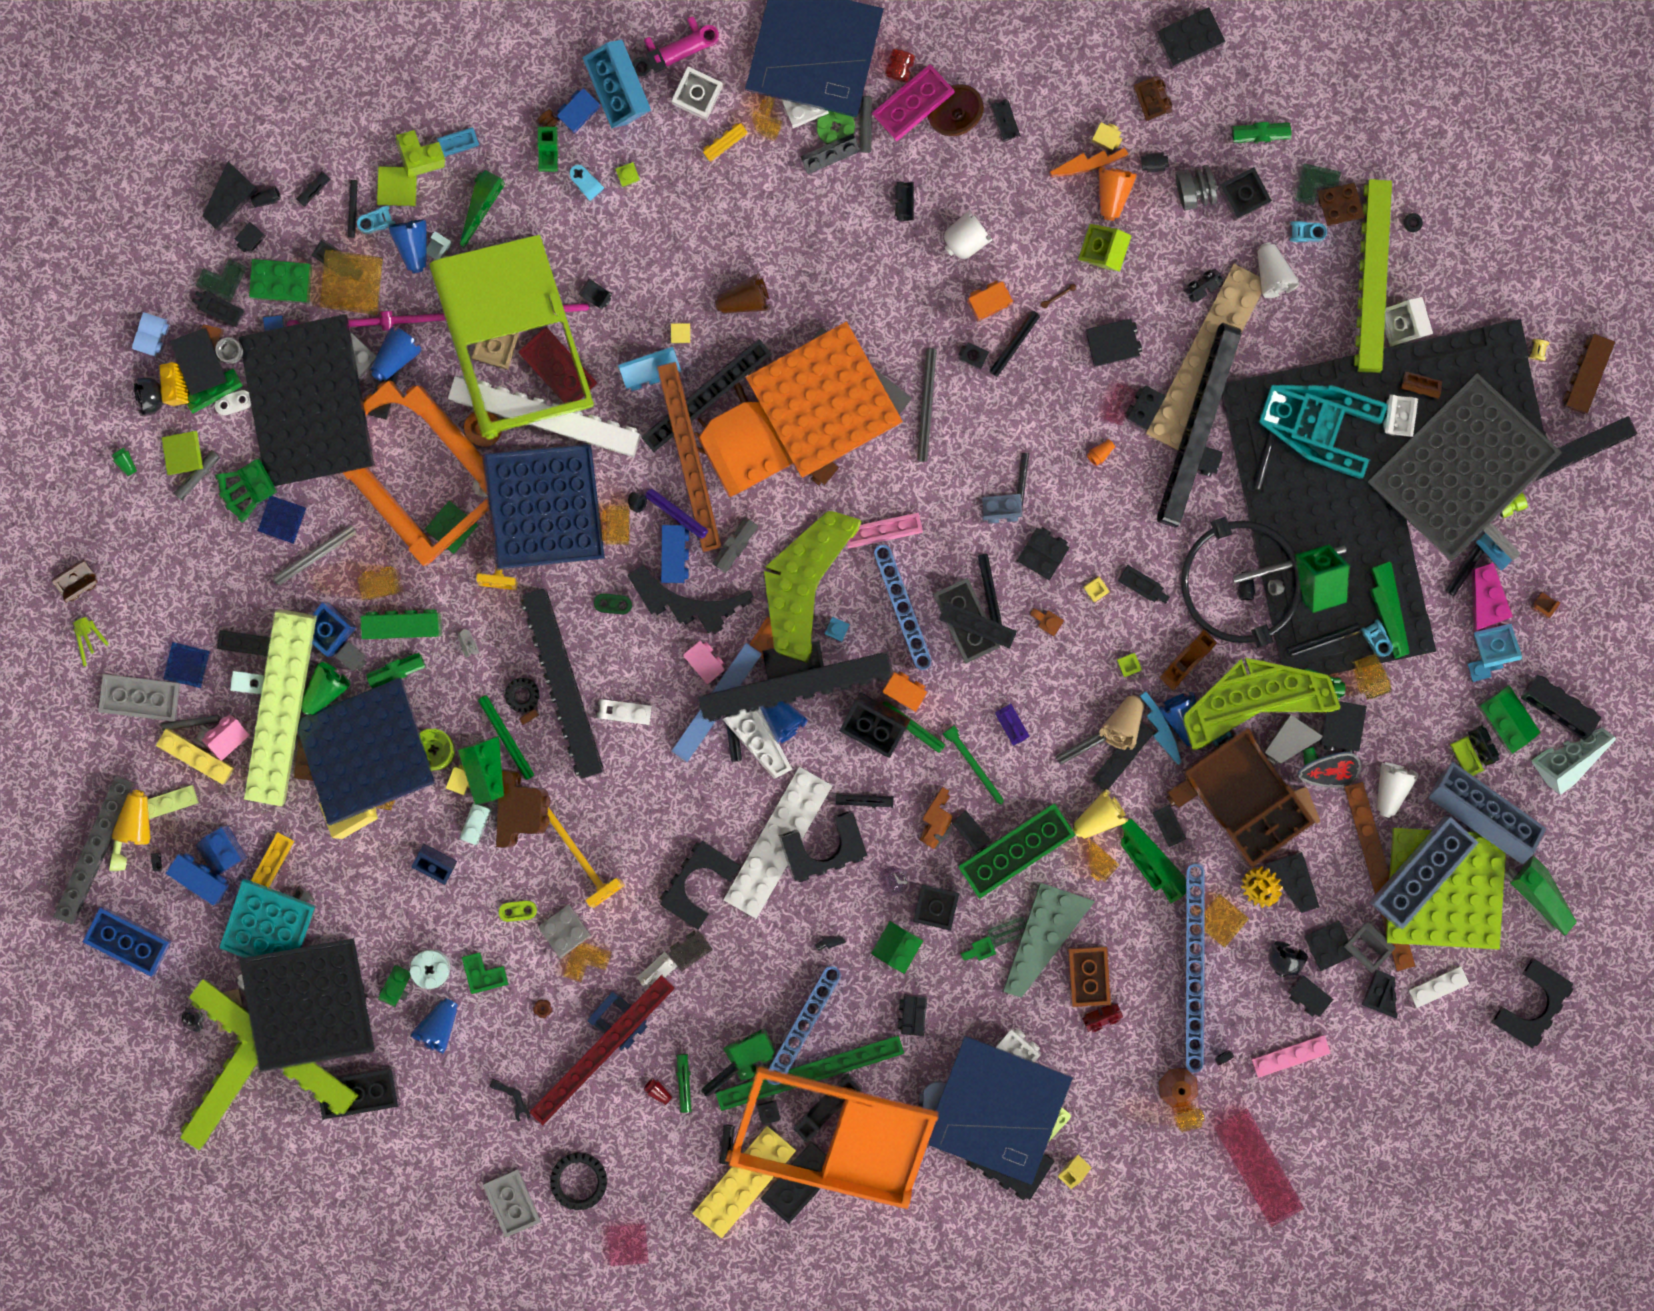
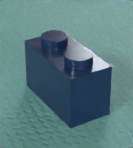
M423 843L411 868L445 885L455 868L457 860Z

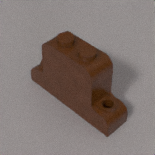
M502 770L504 796L498 798L496 847L508 848L514 847L517 844L519 833L542 834L546 831L550 821L548 816L550 797L545 788L523 787L521 785V776L517 771Z

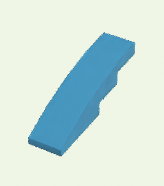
M1144 691L1139 697L1151 710L1146 717L1158 730L1152 736L1175 763L1179 765L1181 759L1169 725L1149 694Z

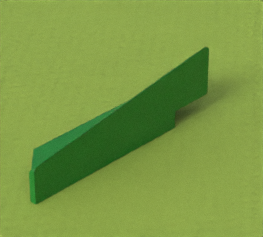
M1387 562L1370 569L1377 587L1369 590L1386 635L1392 643V652L1396 659L1409 654V648L1392 563Z
M1129 819L1121 825V828L1124 830L1121 846L1156 892L1162 888L1170 904L1187 893V879L1133 819Z

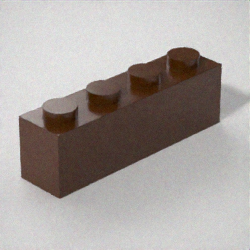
M1597 334L1586 337L1583 347L1586 349L1583 355H1579L1576 365L1579 367L1576 373H1572L1569 383L1572 385L1569 391H1565L1562 401L1565 402L1564 407L1584 415L1588 414L1615 341Z

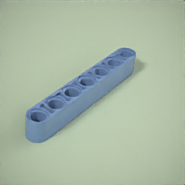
M879 545L874 551V556L916 668L926 670L931 665V657L892 551L887 545ZM880 548H885L888 551L887 558H879L877 551ZM892 566L895 569V574L892 577H887L884 574L885 567ZM893 584L901 586L900 594H892L890 589ZM900 602L907 603V612L900 613L897 605ZM912 620L915 627L912 631H907L904 628L905 621ZM913 638L921 640L920 648L914 649L911 647L910 643ZM920 656H925L928 659V664L925 667H920L917 664V659Z
M746 643L712 693L740 686L762 653ZM700 709L671 752L688 762L716 721L709 722L708 719L703 720Z
M829 966L824 970L768 1070L784 1074L789 1072L840 981L841 973L839 969ZM828 971H836L837 978L832 981L828 980ZM820 987L828 989V994L825 997L818 996L817 991ZM810 1004H817L818 1012L810 1014L808 1006ZM802 1020L809 1023V1028L806 1031H801L798 1028ZM793 1037H797L800 1041L799 1046L796 1048H792L789 1045V1040ZM783 1054H788L790 1057V1062L786 1065L781 1064L779 1060ZM767 1079L768 1082L773 1085L781 1084V1082H773L772 1080Z

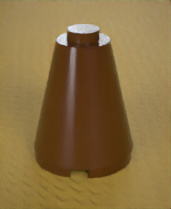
M754 274L719 294L717 300H715L717 310L723 314L770 310L771 306L766 302V298L770 299L763 278L759 279L760 274Z

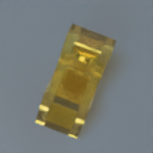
M768 96L766 100L763 99L759 110L762 112H753V125L762 137L776 142L783 122L769 117L775 103V98Z

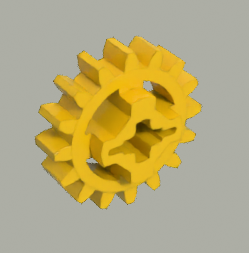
M1260 866L1258 869L1253 867L1241 880L1244 882L1241 888L1246 889L1243 895H1248V901L1253 900L1255 906L1260 903L1261 908L1265 905L1270 907L1272 904H1275L1282 895L1280 890L1283 886L1278 885L1281 880L1275 878L1276 873L1271 874L1269 868L1264 871L1263 866Z

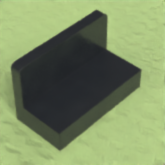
M966 810L952 821L955 828L976 852L991 840Z

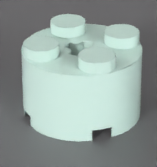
M434 949L424 950L416 955L411 962L410 975L413 981L422 988H437L449 977L450 963L446 955L441 951ZM426 965H433L434 973H427L428 968L426 967Z

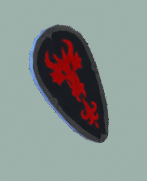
M1352 752L1335 753L1305 765L1298 771V777L1304 782L1315 786L1330 788L1349 786L1360 774L1361 761Z

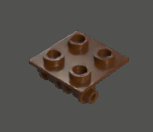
M1355 182L1317 191L1319 206L1322 207L1327 226L1365 218Z

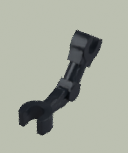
M492 1079L490 1083L491 1088L498 1091L501 1090L513 1096L516 1103V1120L520 1121L519 1114L522 1112L526 1113L527 1119H529L530 1113L523 1103L521 1091Z

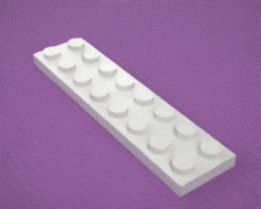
M801 767L798 768L723 899L724 901L757 919L788 865L778 835L797 829L801 839H803L833 785Z

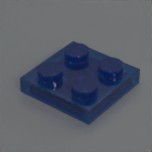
M271 496L268 499L257 531L295 544L307 508Z
M172 642L163 679L201 688L210 651Z

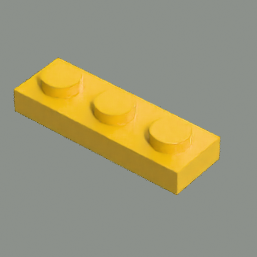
M277 832L251 881L270 888L295 841Z

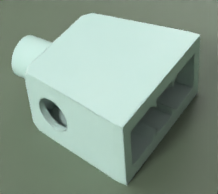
M232 671L230 690L261 694L264 675ZM251 680L258 681L256 687L250 686L249 683Z

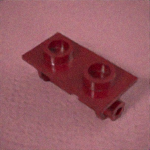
M1111 1003V1005L1102 1007L1103 1015L1101 1016L1098 1010L1085 1014L1082 1020L1087 1031L1097 1032L1104 1025L1118 1023L1123 1018L1122 1012L1119 1011L1118 1003Z

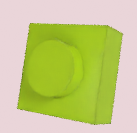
M633 162L615 169L622 187L640 181Z
M1135 652L1117 659L1123 677L1142 670Z

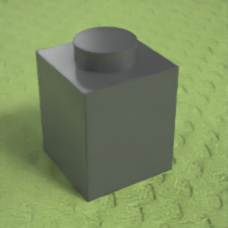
M347 642L336 655L352 671L357 669L360 671L367 663L365 661L367 656L351 642Z

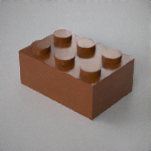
M1107 946L1067 948L1071 1006L1111 1005Z

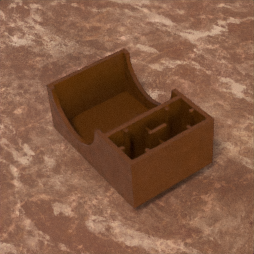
M1243 727L1181 771L1245 864L1251 868L1315 824L1293 790L1268 761L1255 741L1253 733L1247 727Z

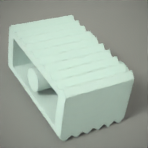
M473 803L459 839L474 845L479 844L480 837L482 836L481 833H483L484 826L488 822V815L492 811L491 808Z

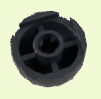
M136 378L135 381L137 383L134 384V394L136 401L138 400V404L141 405V410H138L140 416L155 414L163 405L160 384L152 378Z
M1275 941L1274 944L1272 943L1268 954L1270 966L1281 977L1298 974L1306 964L1307 954L1300 948L1299 951L1289 948L1291 945L1289 943Z

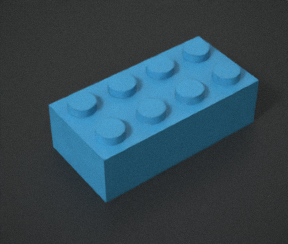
M622 39L605 43L582 57L611 129L627 125L651 111Z

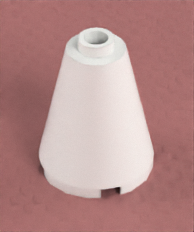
M1270 242L1262 244L1257 254L1261 290L1264 298L1280 296L1278 293L1284 291L1289 293L1299 286L1298 279L1276 245Z
M1381 763L1377 810L1380 811V815L1390 818L1391 815L1397 813L1418 778L1417 772L1411 769L1407 772V770L1403 769L1404 766L1394 763Z

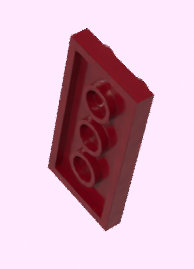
M547 327L518 351L564 404L579 401L584 397L571 353ZM582 366L589 390L591 391L598 383Z

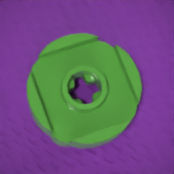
M828 111L829 114L820 117L817 121L818 136L826 144L854 134L855 122L852 116ZM833 122H835L836 124L841 123V127H839V132H836L835 130L832 131L830 129L833 127Z

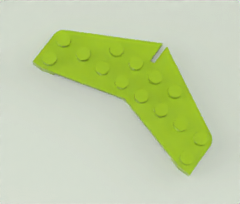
M828 511L766 566L769 570L781 573L777 575L764 571L774 649L780 655L808 663L812 650L811 636L817 586L844 546L859 530L862 522L860 519Z
M1245 657L1249 675L1246 673L1242 659L1239 660L1185 714L1183 723L1192 750H1196L1206 746L1260 712H1332L1339 710L1340 704L1332 681L1325 674Z

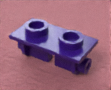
M1012 704L995 712L1013 746L1030 737Z

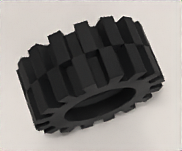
M527 678L514 679L508 684L504 694L506 703L517 712L532 710L538 704L540 698L536 683ZM521 687L526 688L530 693L529 699L524 703L518 702L515 698L516 690Z

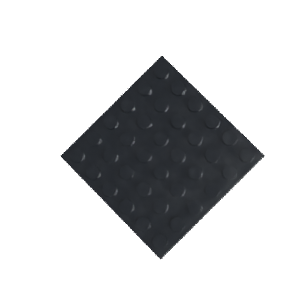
M354 938L239 959L259 1073L375 1052Z

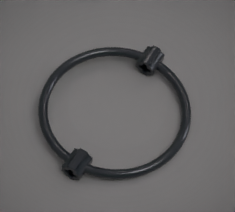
M1227 516L1210 522L1212 529L1204 533L1193 544L1185 558L1181 573V590L1185 605L1197 624L1209 634L1219 639L1233 643L1255 642L1257 648L1273 643L1272 635L1279 632L1291 620L1301 601L1302 591L1296 563L1297 554L1281 534L1268 526L1252 521L1228 522ZM1237 528L1257 530L1276 540L1290 557L1296 579L1292 603L1282 619L1271 628H1268L1267 624L1252 629V635L1245 636L1228 634L1208 624L1198 613L1192 602L1188 581L1192 561L1204 543L1213 536H1216L1218 540L1232 535L1231 529Z

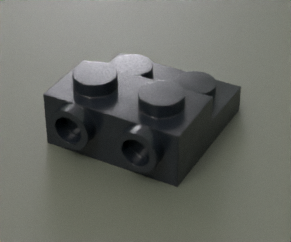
M1041 527V529H1035L1017 562L1050 581L1070 547L1067 546L1068 542L1061 537H1057V539L1051 537L1050 534L1052 532Z

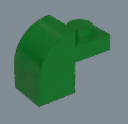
M538 127L539 172H558L559 141L557 127Z

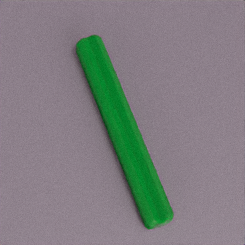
M884 701L882 703L883 705L909 718L907 715H905L903 712H901L888 701ZM912 719L910 720L906 730L940 753L945 747V743Z

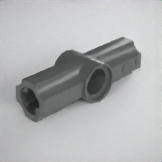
M745 517L736 531L724 543V548L712 564L726 573L735 559L742 554V551L748 545L747 542L759 526Z

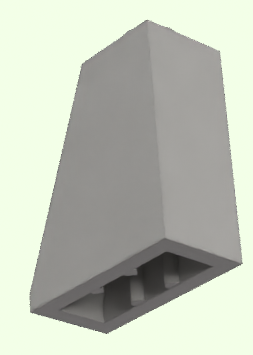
M1289 714L1263 753L1266 754V758L1271 763H1282L1319 741L1322 735Z

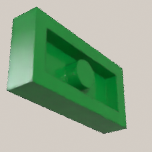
M394 965L378 1000L396 1007L411 977L410 971Z

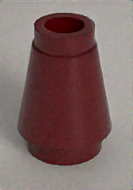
M651 1078L643 1088L646 1095L664 1105L668 1104L672 1099L670 1093L658 1079Z

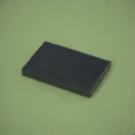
M207 327L170 341L191 395L228 382L220 360L216 355Z

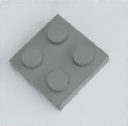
M569 904L538 926L560 959L591 937V934Z

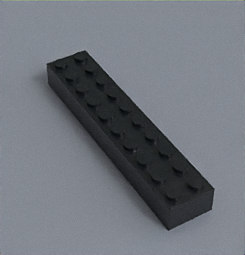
M546 588L524 594L520 602L523 611H527L529 615L526 621L529 629H533L535 634L532 640L535 648H539L541 653L538 655L540 665L545 666L547 673H544L547 685L551 684L552 691L550 696L552 702L557 703L558 710H555L558 721H562L564 725L561 731L564 740L568 739L570 744L567 750L570 758L574 757L576 765H573L575 775L583 779L605 772Z
M886 651L701 695L698 697L703 720L708 719L709 722L722 719L721 716L726 714L728 718L737 716L743 710H746V713L759 710L760 706H765V709L772 708L778 705L777 702L781 701L784 704L793 703L797 697H802L805 700L815 697V693L821 692L822 695L833 693L835 688H840V691L851 689L853 687L852 684L859 683V686L871 684L873 679H878V682L889 680L890 675H893L889 652Z

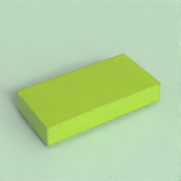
M1468 736L1450 744L1462 769L1472 776L1484 771Z

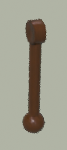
M1070 284L1069 288L1048 301H1042L1041 307L1047 308L1050 303L1066 293L1075 291L1076 285Z

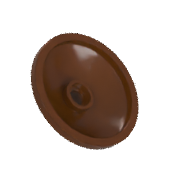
M964 84L951 85L955 93L928 115L929 123L937 133L944 136H959L973 129L980 121L984 110L982 97L976 89Z

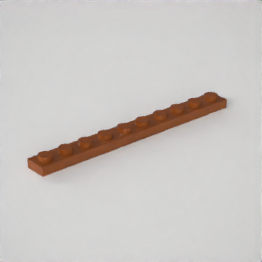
M676 362L659 365L657 370L694 520L708 530L704 538H699L702 552L721 548Z
M1359 782L1345 786L1344 789L1374 894L1376 895L1389 880L1390 874L1364 783ZM1380 913L1386 932L1387 918ZM1391 943L1395 947L1391 954L1396 971L1415 967L1410 945Z

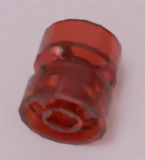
M892 49L889 58L891 63L887 65L884 75L907 83L911 74L909 68L913 67L916 56L900 49Z

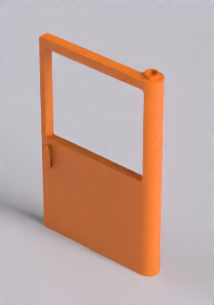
M758 1067L733 1148L728 1150L726 1161L729 1162V1166L908 1209L912 1188L935 1121L938 1119V1112ZM763 1078L845 1098L820 1172L741 1153V1146Z

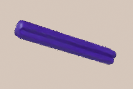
M649 489L645 494L649 501L699 538H704L708 533L705 527L654 489Z

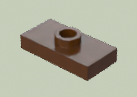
M1410 372L1404 373L1402 389L1435 398L1440 397L1442 381Z

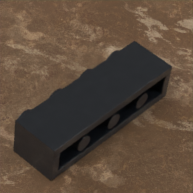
M1536 675L1530 681L1521 696V699L1583 740L1592 735L1602 718L1595 710L1587 708L1581 704L1579 699L1569 696L1562 688L1554 686L1546 677Z

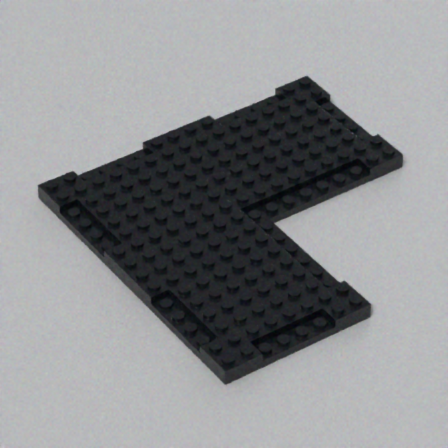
M1521 319L1384 348L1383 367L1380 373L1357 372V366H1354L1355 355L1225 384L1222 399L1249 521L1268 526L1281 534L1289 542L1296 554L1329 544L1332 548L1345 545L1346 552L1339 555L1349 565L1347 602L1313 613L1305 605L1303 597H1301L1294 616L1284 628L1274 634L1280 665L1302 670L1307 668L1330 675L1436 652L1429 615L1426 612L1407 520L1368 484V481L1412 437L1385 433L1384 420L1387 418V409L1381 424L1344 413L1333 447L1369 459L1363 478L1359 479L1308 460L1278 436H1275L1261 489H1255L1253 485L1269 433V429L1259 423L1271 386H1335L1385 404L1390 395L1417 398L1414 436L1478 373L1547 438L1546 431L1543 429L1530 370L1529 354ZM1410 372L1442 381L1440 397L1435 398L1402 389L1404 373ZM1251 529L1259 569L1290 560L1287 552L1276 540L1265 533ZM1387 562L1392 563L1409 654L1395 659L1393 652L1385 657H1379L1374 653L1361 632L1358 635L1293 657L1289 656L1288 647L1354 624H1359L1361 628H1366L1375 623L1376 619L1382 624L1369 590L1377 587L1370 569ZM1293 567L1261 576L1272 626L1282 619L1292 603L1296 586ZM1281 580L1283 587H1285L1284 591L1279 595H1271L1268 590L1269 581ZM1380 643L1378 650L1381 653H1386L1388 647L1385 643Z

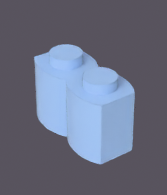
M143 312L132 349L152 356H156L157 353L160 354L163 348L162 337L167 335L169 330L168 320Z

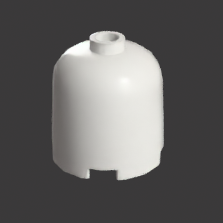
M970 210L952 224L944 234V240L947 244L945 249L951 256L955 254L961 259L971 257L993 240L990 235L986 237L988 234L976 217L973 216L971 218L972 213Z

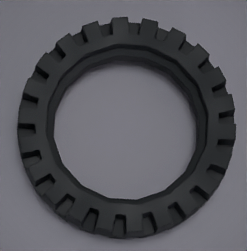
M576 1152L568 1154L560 1159L552 1170L550 1178L551 1191L555 1199L568 1209L579 1211L591 1208L605 1194L607 1188L605 1168L598 1159L587 1153ZM580 1162L587 1164L595 1171L598 1184L595 1192L590 1197L575 1200L563 1192L560 1185V1177L567 1166Z

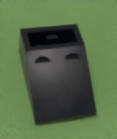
M819 640L811 641L812 650L808 663L780 655L774 648L763 650L767 679L824 666Z

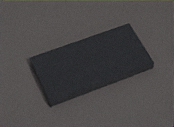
M811 1141L790 1165L820 1172L826 1154ZM778 1178L760 1199L784 1221L790 1224L821 1188Z

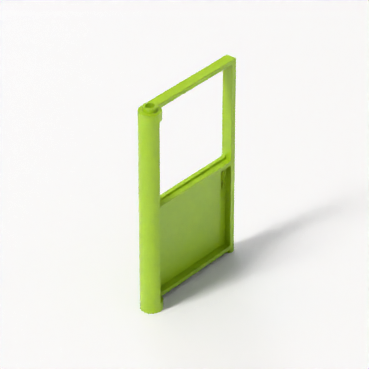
M540 235L441 258L429 264L483 437L492 439L497 437L498 433L502 430L594 406ZM561 322L585 399L490 422L466 346Z

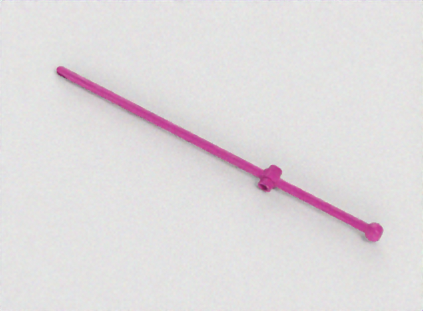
M586 303L563 305L565 312L587 311L589 305ZM381 311V317L348 320L349 327L382 325V331H389L393 324L446 321L444 313L392 316V311ZM289 320L287 322V326L301 324L296 320Z

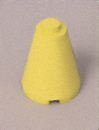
M1107 789L1074 822L1075 827L1073 831L1079 838L1091 837L1128 821L1127 818H1123L1126 814L1116 798L1113 797L1111 800L1108 796L1111 792Z

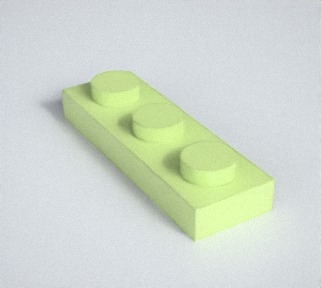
M191 785L148 799L149 819L198 804L199 801L194 786Z

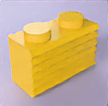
M170 362L159 365L162 403L170 406L188 404V387L179 364Z

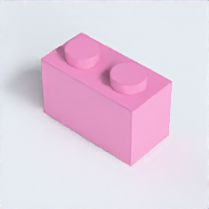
M700 640L683 656L708 685L725 671L723 666L726 664L719 656L716 658L711 653L713 649L707 641L703 643Z
M228 715L222 718L214 729L209 730L205 734L202 742L215 757L222 761L250 735L236 718Z

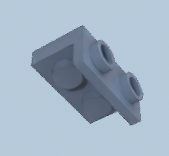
M1021 494L982 497L983 520H988V524L999 523V519L1015 522L1018 521V517H1023Z

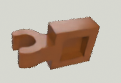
M1033 608L1029 614L1040 621L1039 628L1052 636L1056 635L1064 622L1063 619L1049 610L1044 615Z

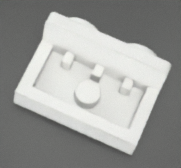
M1390 395L1386 403L1388 404L1387 418L1384 420L1385 433L1413 437L1418 403L1417 398Z

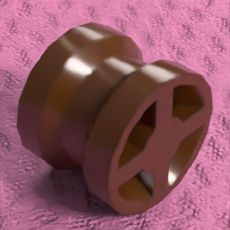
M548 109L536 122L543 127H555L560 120L558 117L553 116L551 109Z

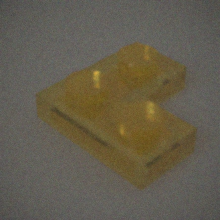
M583 942L572 950L563 976L582 982L587 965L606 970L612 952Z

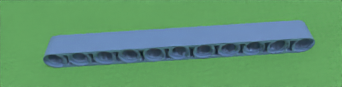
M1199 862L1191 863L1187 869L1186 1067L1190 1072L1196 1073L1201 1071L1204 1065L1205 868ZM1192 867H1198L1201 870V874L1193 876L1190 870ZM1198 886L1201 889V893L1193 895L1190 891L1191 887ZM1198 905L1201 908V913L1193 914L1190 910L1191 906ZM1191 925H1199L1201 932L1198 934L1193 933L1190 930ZM1196 943L1200 945L1201 951L1194 953L1191 951L1190 946ZM1198 963L1201 966V970L1194 972L1191 970L1190 965ZM1198 982L1201 989L1193 991L1190 988V984ZM1198 1001L1201 1008L1193 1010L1190 1007V1003ZM1197 1020L1201 1026L1198 1029H1193L1190 1026V1022ZM1197 1039L1201 1045L1198 1048H1193L1190 1045V1041ZM1193 1058L1198 1059L1200 1066H1191L1190 1060Z

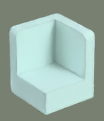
M434 231L431 236L432 240L427 246V255L438 260L445 256L452 242Z

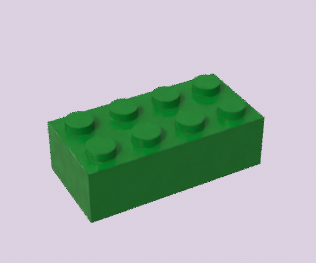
M407 610L401 615H398V611H385V615H379V612H365L366 616H361V639L442 637V617L440 613H437V610H423V614H418L416 610Z

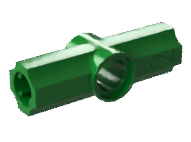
M1258 122L1253 123V125L1232 127L1233 143L1254 142L1258 144V142L1262 141L1269 143L1276 140H1291L1292 130L1290 122L1274 124Z
M419 652L402 660L398 659L384 665L385 667L370 672L366 676L369 685L373 689L398 678L404 679L408 677L407 675L424 669L426 666Z

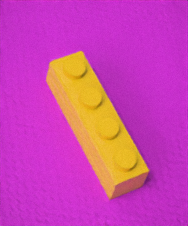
M736 123L732 126V130L725 131L720 139L716 138L711 146L707 145L703 148V154L709 162L713 161L748 134L741 123Z

